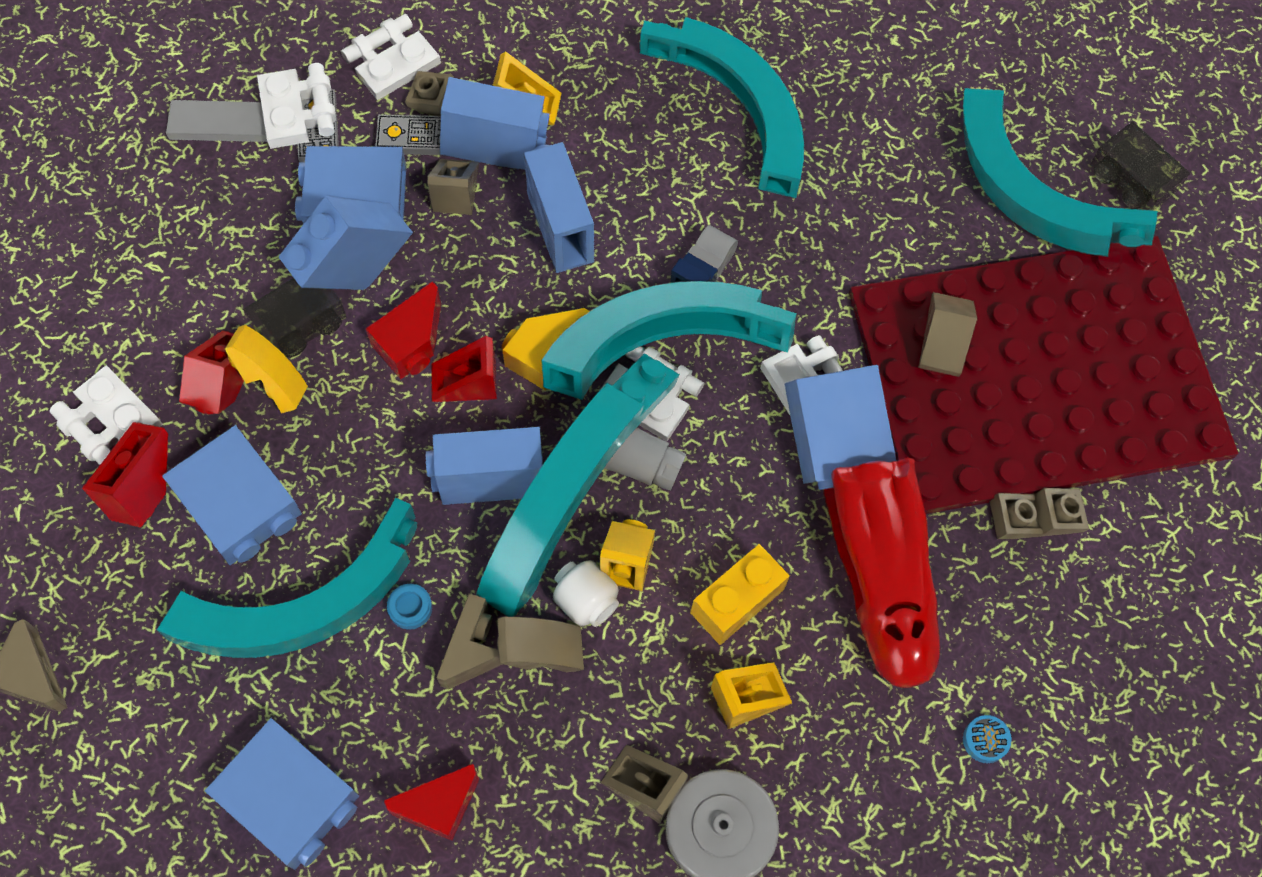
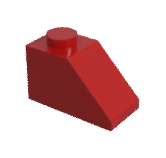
M433 281L366 328L371 346L400 380L409 373L417 375L429 365L430 358L434 356L441 300L438 287Z
M222 330L184 356L180 403L193 406L195 410L204 414H219L235 402L244 380L239 371L231 365L225 347L234 335L233 333Z
M133 422L82 487L85 493L111 521L142 527L166 495L167 482L162 475L167 472L168 432L163 427Z

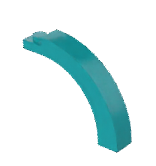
M685 17L682 29L665 23H654L644 20L640 34V54L677 62L700 70L718 80L735 94L751 115L762 144L763 166L758 189L796 198L804 163L802 125L790 92L773 68L756 51L741 40L707 23Z
M964 88L963 127L968 158L983 190L1007 217L1026 231L1047 242L1086 254L1108 256L1110 242L1120 243L1126 247L1152 246L1158 211L1097 206L1075 200L1053 190L1024 166L1009 142L1003 122L1004 90Z
M675 282L635 290L596 307L579 318L560 335L541 360L543 387L583 400L597 377L626 353L653 341L681 335L712 334L735 337L788 353L793 342L797 313L761 303L762 290L723 282Z
M395 498L376 533L358 558L339 576L310 594L276 605L232 607L207 602L180 591L157 631L168 641L187 649L209 655L232 658H257L280 655L326 640L367 614L385 597L403 574L410 560L406 550L399 546L401 544L407 546L417 529L412 505Z

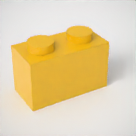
M758 544L693 600L691 614L714 640L721 645L785 589L790 575Z

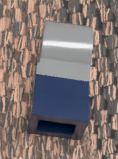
M708 225L699 236L696 244L690 248L683 259L680 258L671 270L670 283L691 281L716 282L734 255L738 240Z

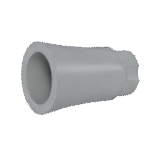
M636 428L616 451L604 469L636 479L649 486L653 482L655 485L671 491L686 454L675 448L668 447V442Z

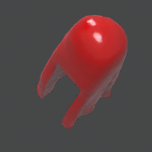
M906 457L899 461H871L851 467L835 468L831 472L833 488L824 489L823 495L838 554L853 590L858 622L875 668L893 686L910 688L922 685L932 679L938 667L940 639L937 598L929 564L927 518L915 473V460Z

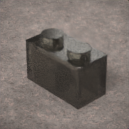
M1133 121L1103 143L1089 165L1094 169L1095 176L1099 181L1104 184H1110L1122 195L1124 203L1130 209L1155 211L1179 191L1190 175L1187 169Z
M294 278L243 309L251 327L269 340L287 358H292L302 353L307 343L320 334L329 335L335 332L341 326L342 320L347 318L342 302L333 289L301 288Z

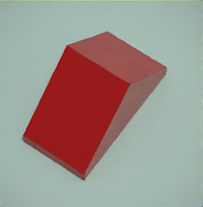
M484 336L431 364L432 402L497 399L496 359L493 339L491 337Z
M471 764L386 799L384 802L387 810L393 816L453 841L479 782V777L474 765Z

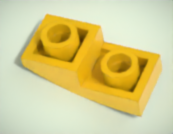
M247 325L239 326L225 347L231 365L239 371L246 384L261 380L267 396L274 400L281 414L295 410L308 385L293 364L269 340Z

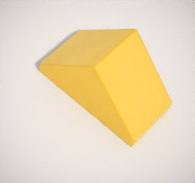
M502 53L493 86L545 96L543 113L550 114L548 125L553 126L562 93L509 53Z
M774 662L722 670L715 674L711 685V690L728 729L792 704Z

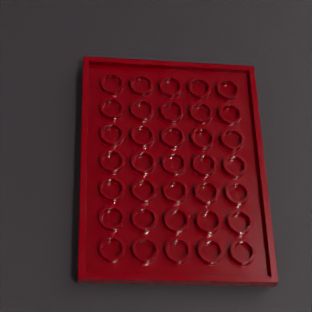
M1158 236L1153 237L1152 246L1126 247L1120 243H1112L1109 247L1108 256L1070 250L850 288L849 295L869 366L878 365L896 460L899 461L906 457L915 460V473L926 514L990 503L998 493L1036 494L1044 488L1067 489L1233 459L1239 454ZM933 292L974 301L977 321L960 377L918 368Z

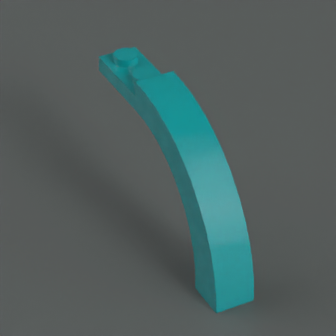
M644 353L613 385L607 383L595 395L555 446L525 492L493 551L480 581L476 596L485 598L489 605L508 617H514L536 591L559 539L597 477L631 433L675 387L680 374Z

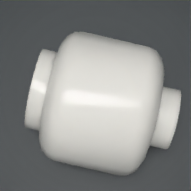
M588 560L577 565L573 561L569 562L554 578L558 584L553 593V600L578 626L592 624L594 627L599 626L613 614L619 605V601L616 599L619 591L618 585L606 573L600 571V567L594 561Z

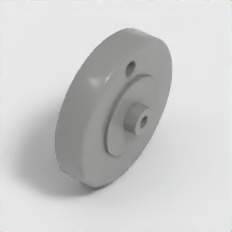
M710 770L688 780L670 805L666 817V840L669 850L679 867L690 877H755L770 861L778 842V815L770 796L755 780L732 770Z

